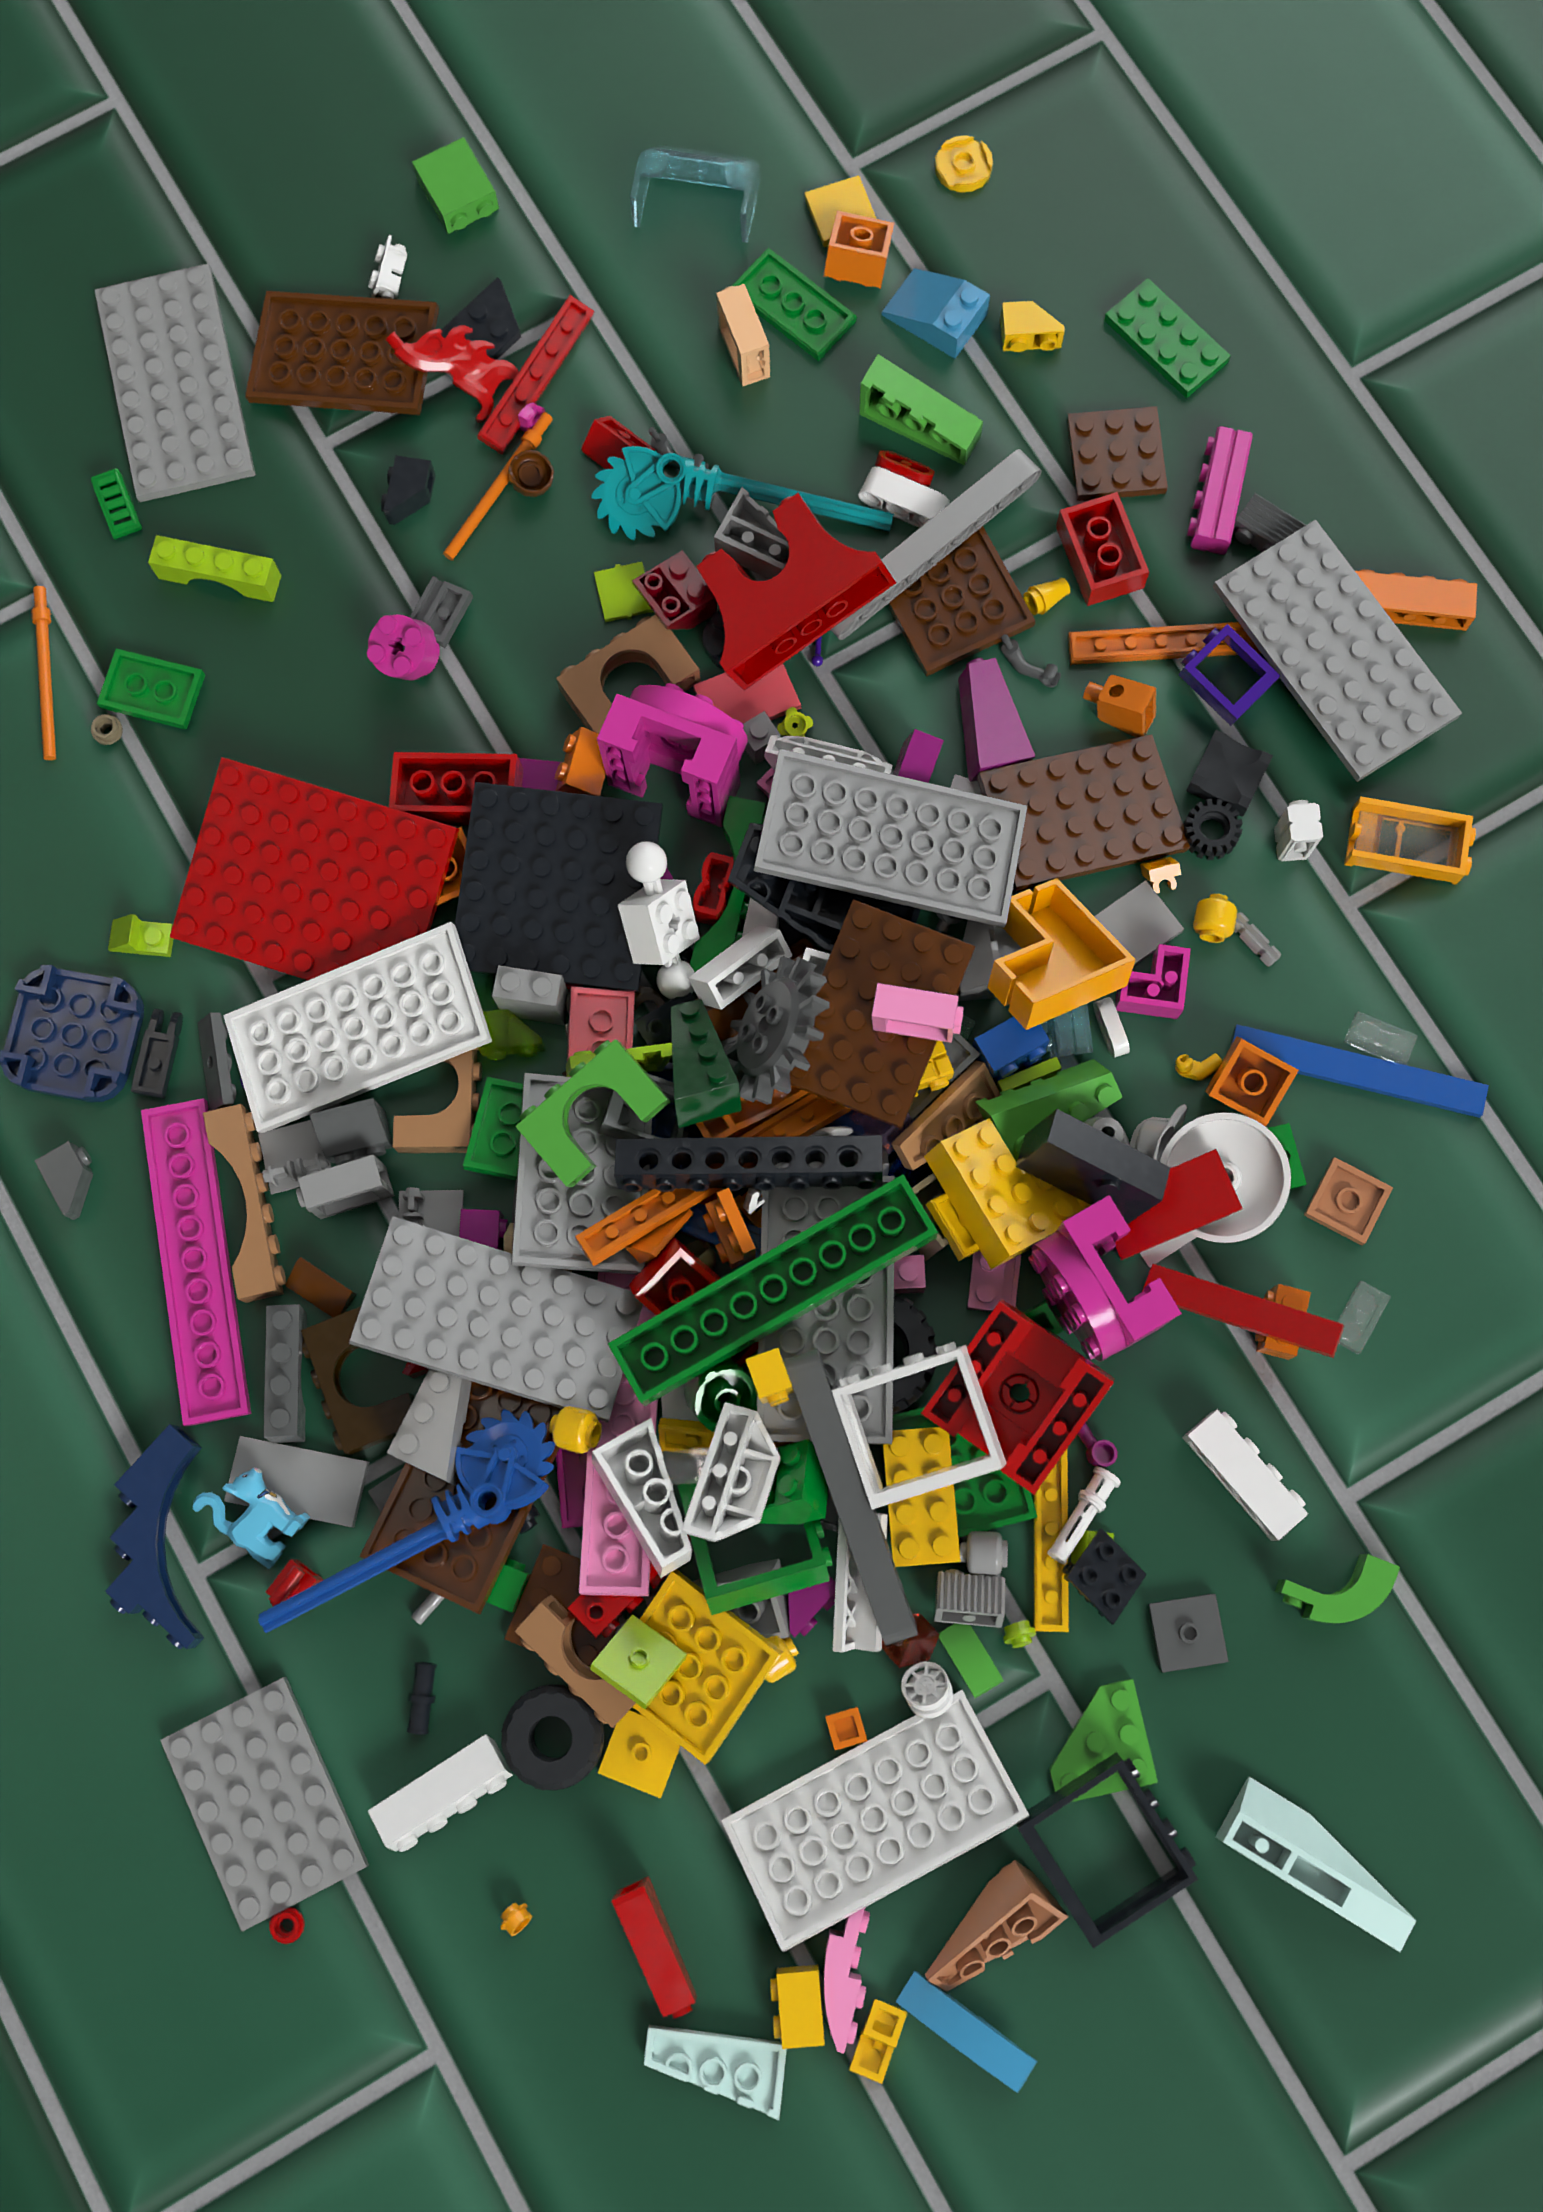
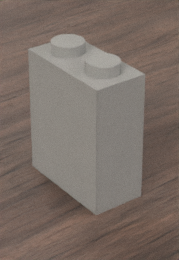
M498 965L492 997L503 1016L565 1025L567 1015L565 1002L569 991L562 975Z

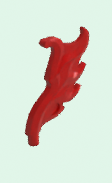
M467 326L454 327L446 338L442 337L441 329H434L423 335L417 342L411 344L407 342L404 344L395 331L386 338V341L395 351L394 355L403 363L422 372H446L451 376L452 384L474 397L481 405V411L476 416L478 423H481L488 417L493 410V395L498 385L504 380H514L519 372L512 363L506 360L490 358L486 354V350L494 349L492 343L483 340H466L465 334H469L473 330Z

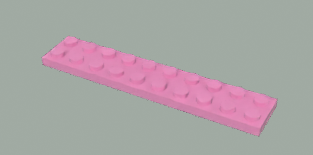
M598 1272V1281L631 1291L628 1284L637 1275ZM644 1305L642 1306L637 1326L656 1316ZM624 1373L608 1423L598 1420L602 1425L600 1441L595 1448H591L587 1452L580 1595L649 1596L650 1559L592 1464L593 1450L650 1418L655 1428V1434L657 1433L658 1399L644 1407L638 1400Z

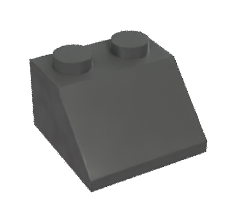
M374 1098L310 1114L311 1122L323 1154L331 1163L341 1165L354 1161L355 1157L363 1155L369 1156L374 1154L378 1157L384 1155L386 1149L393 1148L386 1111Z

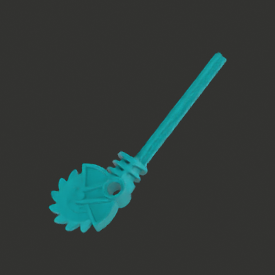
M639 446L622 448L625 460L618 457L608 458V462L613 469L602 470L595 475L598 480L604 483L598 486L591 495L595 500L602 499L597 511L598 519H603L609 515V528L613 534L617 533L621 526L627 537L633 541L636 539V530L648 537H654L655 531L652 525L661 526L666 532L679 514L682 496L683 505H685L688 498L694 499V507L697 506L698 501H704L705 510L710 511L715 492L722 491L738 495L742 487L749 493L752 499L779 505L785 498L799 493L814 514L889 532L894 513L722 472L719 465L716 464L710 470L706 469V463L702 461L700 467L695 466L694 459L679 456L675 453H667L662 456L656 451ZM669 462H676L680 465L679 475L674 478H668L664 475V467Z

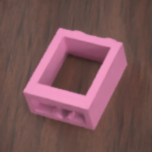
M877 983L872 1012L873 1030L952 1043L953 1033L960 1034L964 1007L958 1006L959 996Z

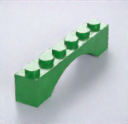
M734 796L729 797L723 821V833L731 848L734 861L737 858L749 824L763 825L766 803ZM733 887L728 905L720 919L694 944L690 966L693 968L694 973L742 938L743 931H740L742 920H746L749 902L747 901V895L736 887Z

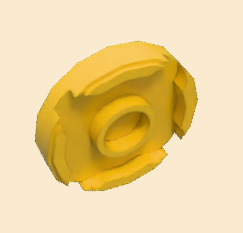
M967 135L955 136L945 141L935 158V172L941 184L949 190L960 193L972 192L981 188L989 180L992 172L993 159L988 146L982 141L979 143L974 140V137Z

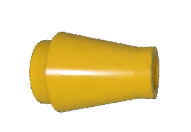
M1065 578L1030 586L1028 591L1024 593L1023 599L1032 615H1043L1063 597L1070 594V586Z

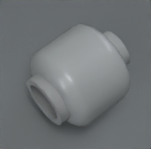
M972 1531L967 1537V1542H960V1563H967V1570L972 1575H999L1002 1567L1007 1568L1008 1540H1003L999 1532Z

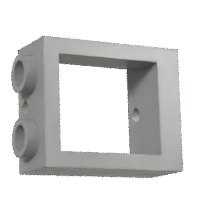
M374 1154L299 1177L300 1188L296 1189L301 1207H306L309 1213H313L320 1219L394 1196L387 1168Z

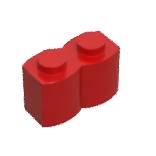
M711 852L706 857L702 866V882L697 887L693 897L696 922L714 926L727 907L726 897L734 887L727 882L734 865L733 857Z

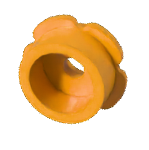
M517 1903L511 1904L500 1917L503 1920L500 1926L501 1930H507L511 1936L522 1931L532 1919V1915L526 1909L528 1905L526 1903L520 1906Z

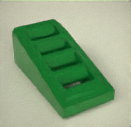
M116 468L91 477L94 491L114 540L143 530L127 483L120 470ZM122 494V496H120V497H118V498H115V499H112V500L107 501L108 498H111V497H114V496H116V495ZM123 506L127 507L113 513L111 512L112 510L118 509ZM129 516L131 517V520L117 525L115 524V521L121 520Z

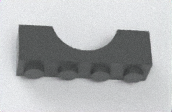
M300 1304L266 1306L264 1438L271 1443L305 1442L306 1409L301 1388L302 1342L304 1338L301 1330L307 1328V1312Z

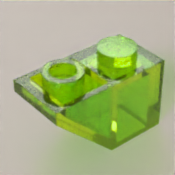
M508 1009L483 1011L492 1042L478 1047L482 1056H487V1059L500 1060L506 1058V1054L534 1057L538 1055V1052L545 1051V1044L542 1038Z

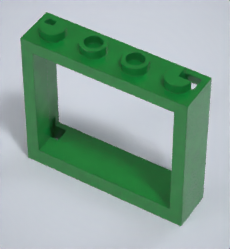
M699 1477L677 1483L685 1517ZM820 1519L803 1523L813 1559L720 1586L717 1583L707 1540L690 1535L711 1615L830 1581L827 1566H831L833 1563L828 1546L823 1548L820 1546L819 1539L825 1537Z

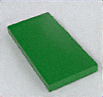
M769 247L731 285L736 287L745 284L756 313L817 361L857 321L856 314Z

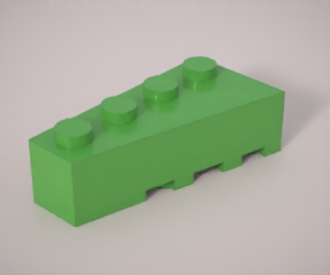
M1095 1059L1059 1071L1054 1077L1045 1080L1039 1078L1031 1081L1029 1086L1015 1091L1011 1088L1000 1092L998 1097L990 1100L983 1098L975 1101L983 1119H991L1017 1162L1025 1134L1056 1109L1085 1122L1123 1097L1112 1072Z

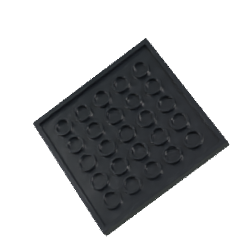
M475 782L455 921L470 972L496 975L498 965L562 975L565 984L639 992L642 964L633 963L618 904L644 887L643 883L636 881L628 873L626 856L629 850L637 843L648 841L658 845L663 804Z

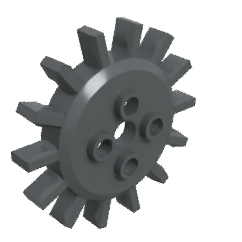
M784 956L780 957L777 973L766 968L761 971L762 989L757 994L745 991L743 998L749 1006L742 1020H732L730 1027L738 1032L737 1044L725 1050L727 1058L737 1062L733 1071L739 1083L741 1098L751 1102L757 1100L767 1105L771 1104L774 1089L786 1094L791 1091L790 1071L794 1067L805 1071L809 1069L810 1064L805 1058L804 1053L810 1040H822L824 1033L814 1028L815 1016L828 1009L830 1003L816 996L827 982L825 976L813 972L816 967L815 964L800 957H797L796 961Z

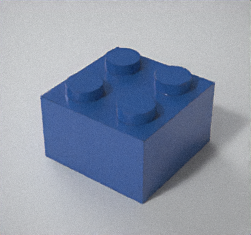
M1013 1016L974 1038L972 1047L980 1053L976 1061L984 1062L994 1082H998L1015 1074L1014 1072L1023 1066L1028 1069L1039 1064L1043 1060L1041 1056L1046 1053L1045 1050L1050 1039L1041 1024L1025 1030Z

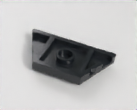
M498 277L441 329L442 337L446 338L454 327L467 326L472 328L471 333L465 334V339L470 341L483 340L492 343L494 349L486 350V354L496 360L521 338V333L503 284Z

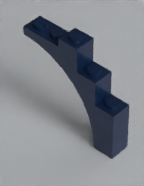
M169 1424L114 1484L121 1491L118 1496L124 1503L131 1508L137 1506L131 1515L110 1536V1539L116 1544L114 1550L125 1560L129 1561L132 1559L133 1561L105 1592L112 1598L109 1601L110 1604L120 1613L136 1614L144 1609L143 1616L154 1626L160 1624L168 1632L166 1637L174 1646L179 1649L183 1647L191 1649L196 1648L204 1639V1636L187 1618L175 1596L167 1570L165 1537L167 1517L174 1493L187 1467L202 1447L179 1426Z

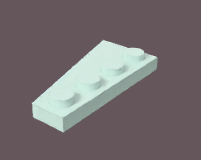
M649 2025L644 2065L684 2082L694 2083L703 2087L706 2091L716 2095H723L737 2101L740 2105L750 2109L752 2107L766 2113L769 2117L779 2120L787 2050L782 2049V2042Z

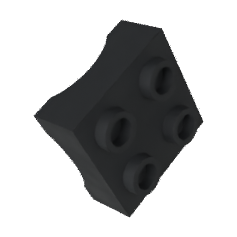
M1215 730L1186 791L1204 800L1212 799V803H1215L1217 799L1223 800L1221 804L1223 806L1230 803L1232 805L1230 810L1233 812L1237 809L1239 816L1243 817L1273 755L1242 745L1225 733Z

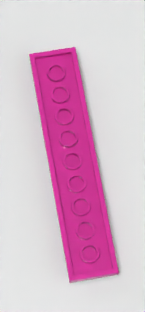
M204 1098L141 1110L183 1426L186 1427L251 1414L214 1147L208 1143L203 1112L209 1111L208 1102Z

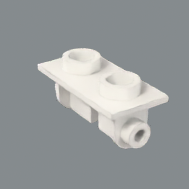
M391 235L388 236L385 245L379 244L376 252L375 262L379 263L378 271H372L368 287L373 289L371 298H375L376 294H378L383 299H395L398 295L401 277L391 274V271L402 275L407 253L403 245L395 244L393 246L390 244Z

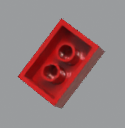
M1118 492L1059 511L1056 529L1086 606L1144 589L1149 570Z

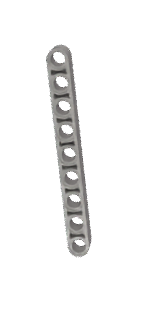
M1022 450L1014 451L881 560L896 581V584L832 628L831 631L839 640L848 637L1023 494L1040 477L1041 470Z

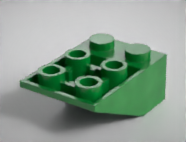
M806 1439L777 1447L776 1449L781 1459L761 1521L758 1524L799 1525L825 1518L829 1487L813 1442Z

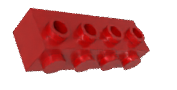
M650 1561L649 1585L655 1589L667 1575L660 1578ZM580 1595L567 1609L595 1640L601 1635L606 1639L620 1625L616 1619L625 1610L631 1614L642 1603L644 1598L642 1596Z

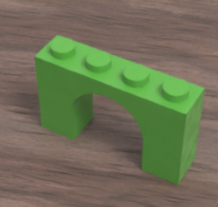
M616 1039L612 1042L607 1040L598 1046L594 1051L596 1056L587 1064L581 1062L569 1073L571 1078L562 1086L558 1083L550 1088L544 1095L546 1100L537 1108L535 1105H532L519 1116L521 1122L515 1126L566 1187H574L597 1167L575 1141L569 1129V1111L573 1102L580 1094L596 1087L611 1088L623 1098L641 1121L646 1123L671 1102L622 1043Z

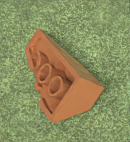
M1014 1860L1009 1865L1004 1866L988 1882L925 1976L929 1982L947 1992L982 1973L985 1969V1963L1000 1956L1005 1960L1014 1955L1012 1948L1030 1939L1031 1943L1034 1944L1043 1939L1067 1919L1068 1915L1036 1875Z

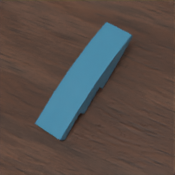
M914 1971L895 2001L941 2038L1017 2093L1037 2063L1033 2057L982 2017L976 2016L950 1994L944 1993L936 1985L929 1982L919 1972Z

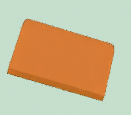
M690 1209L684 1211L628 1245L625 1249L639 1263H644L657 1257L688 1221L693 1212Z

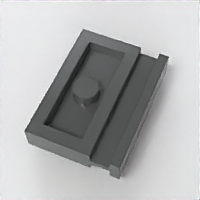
M432 576L410 617L428 624L433 629L439 646L446 648L473 599L472 593L446 581H439L436 577Z

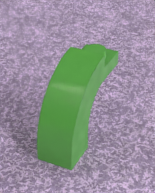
M1359 1554L1350 1581L1335 1593L1321 1594L1285 1579L1278 1580L1275 1593L1284 1596L1282 1602L1302 1609L1303 1604H1305L1306 1607L1302 1616L1304 1619L1323 1623H1346L1370 1614L1383 1603L1394 1586L1400 1567L1369 1554Z

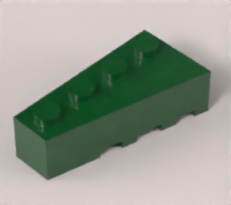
M702 999L671 1006L674 1102L678 1128L742 1111L738 1080Z

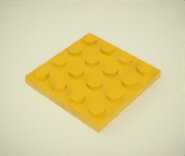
M675 1569L669 1574L640 1620L687 1653V1656L646 1709H643L637 1703L634 1704L633 1708L706 1765L711 1761L783 1651L730 1610L711 1615L704 1590Z

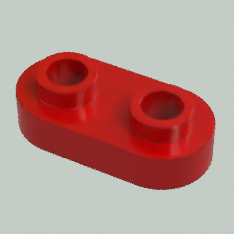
M879 451L875 462L876 467L884 468L926 487L931 485L935 474L931 468L891 451Z

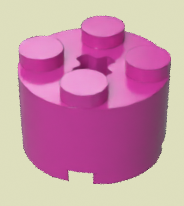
M386 615L379 619L370 633L367 657L381 673L412 681L429 674L434 669L439 659L440 648L433 629L425 622L404 615Z

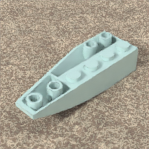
M1248 1776L1216 1838L1400 1952L1416 1920L1311 1814Z

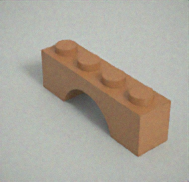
M550 1595L532 1611L515 1632L520 1636L521 1643L528 1650L535 1651L544 1660L545 1667L552 1674L559 1675L568 1684V1688L573 1695L581 1697L594 1709V1715L599 1721L609 1724L613 1728L634 1706L635 1702L590 1670V1667L579 1659L571 1641V1630L575 1618Z

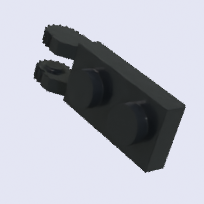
M160 1009L153 1010L148 1031L145 1030L131 1087V1092L134 1094L165 1099L179 1043L178 1036L183 1025L182 1013L174 1012L171 1015L167 1034L160 1033L164 1022V1011Z

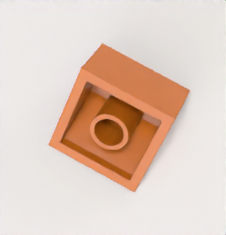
M837 211L828 246L824 276L838 281L845 280L859 283L866 287L881 288L894 223Z

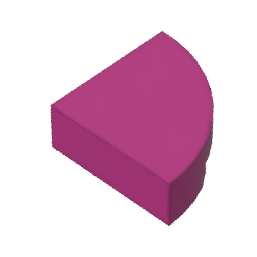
M535 403L526 405L518 414L521 430L526 432L528 428L532 429L542 413L546 412L545 409Z

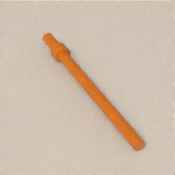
M543 412L532 429L528 428L521 437L522 443L443 552L445 557L450 560L456 557L510 481L508 472L512 459L525 450H536L542 441V434L553 420L548 413Z
M35 586L33 588L35 608L32 609V623L36 625L43 759L50 761L56 759L48 625L51 624V611L47 608L46 587Z

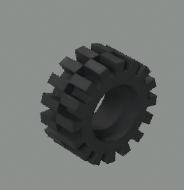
M1207 799L1204 804L1199 802L1195 808L1191 809L1184 822V833L1191 846L1189 848L1191 853L1196 850L1199 852L1197 857L1202 859L1204 855H1207V860H1213L1215 856L1221 859L1226 853L1228 855L1232 852L1242 834L1243 829L1240 828L1243 823L1242 819H1237L1239 815L1237 809L1233 812L1230 810L1232 807L1230 803L1223 806L1221 805L1223 800L1217 799L1215 803H1212V799ZM1209 819L1216 820L1223 826L1224 834L1217 840H1210L1202 834L1201 824Z

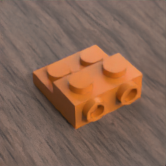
M730 1188L717 1192V1199L705 1204L707 1213L702 1215L708 1232L712 1233L715 1231L720 1243L715 1245L721 1262L725 1263L728 1261L731 1269L756 1259V1248Z

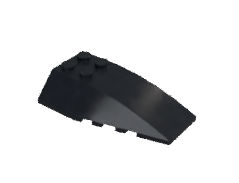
M749 824L727 882L828 952H832L853 899L908 921L917 922L921 911L919 908L753 871L763 825Z

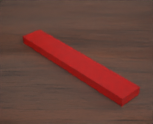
M572 295L568 296L478 433L477 439L503 455L521 427L518 414L529 403H537L594 316V310Z
M1152 1264L1144 1288L1160 1278L1178 1308L1334 1358L1344 1330V1324Z

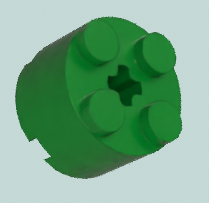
M726 1359L685 1383L684 1397L688 1408L712 1432L716 1430L725 1402L757 1411V1391L753 1379L732 1359Z

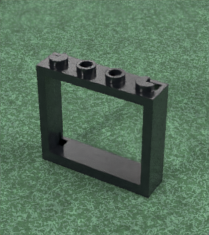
M1117 1752L1028 1809L1029 1818L1016 1824L1093 1949L1198 1880L1192 1870V1867L1197 1865L1186 1847L1179 1849L1173 1838L1178 1836L1176 1830L1167 1817L1161 1820L1154 1809L1160 1805L1148 1787L1144 1790L1140 1788L1135 1779L1141 1775L1130 1758L1123 1761ZM1118 1772L1175 1862L1176 1867L1093 1921L1034 1826Z

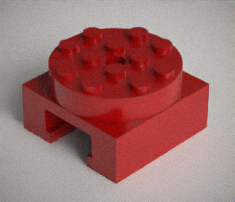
M1002 1299L970 1342L967 1350L1006 1460L1005 1466L1000 1471L1035 1495L1114 1383V1377L1074 1350L1058 1335L1046 1330ZM957 1361L921 1414L954 1438L957 1434H960L984 1453L989 1454ZM1017 1383H1026L1030 1392L1029 1398L1024 1401L1016 1400L1011 1394V1387Z

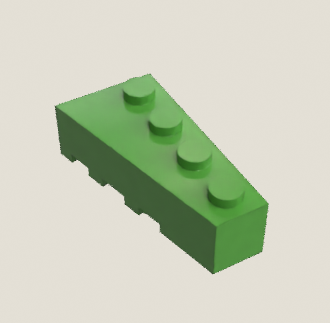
M877 354L861 382L859 415L962 465L966 464L982 433L983 421L976 415L958 406L879 354Z

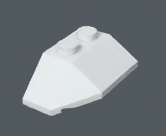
M771 735L764 754L765 759L774 771L779 749L891 774L893 766L887 762H882L879 758L865 751L803 736L780 737L778 735Z
M724 1403L681 1530L683 1533L716 1542L760 1523L781 1457L757 1411Z

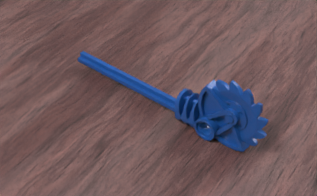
M505 1409L501 1412L502 1421L489 1417L482 1418L481 1423L485 1430L474 1431L466 1436V1440L473 1443V1445L467 1449L457 1447L456 1471L461 1484L458 1483L456 1486L458 1494L453 1495L447 1489L445 1491L446 1500L442 1501L437 1495L431 1498L438 1517L435 1522L258 1614V1621L263 1626L264 1632L268 1633L443 1540H450L452 1543L456 1542L459 1539L460 1531H463L466 1535L471 1534V1525L480 1529L488 1524L502 1523L508 1518L511 1510L524 1507L536 1501L550 1487L540 1477L549 1474L554 1469L552 1463L545 1462L555 1448L553 1441L544 1443L547 1434L546 1424L542 1422L534 1428L532 1417L527 1411L522 1413L519 1421L510 1411ZM497 1497L495 1506L490 1510H485L487 1501Z

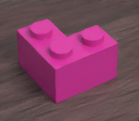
M1159 944L1153 954L1151 974L1132 971L1127 986L1117 990L1116 1010L1178 1019L1184 1010L1191 948Z

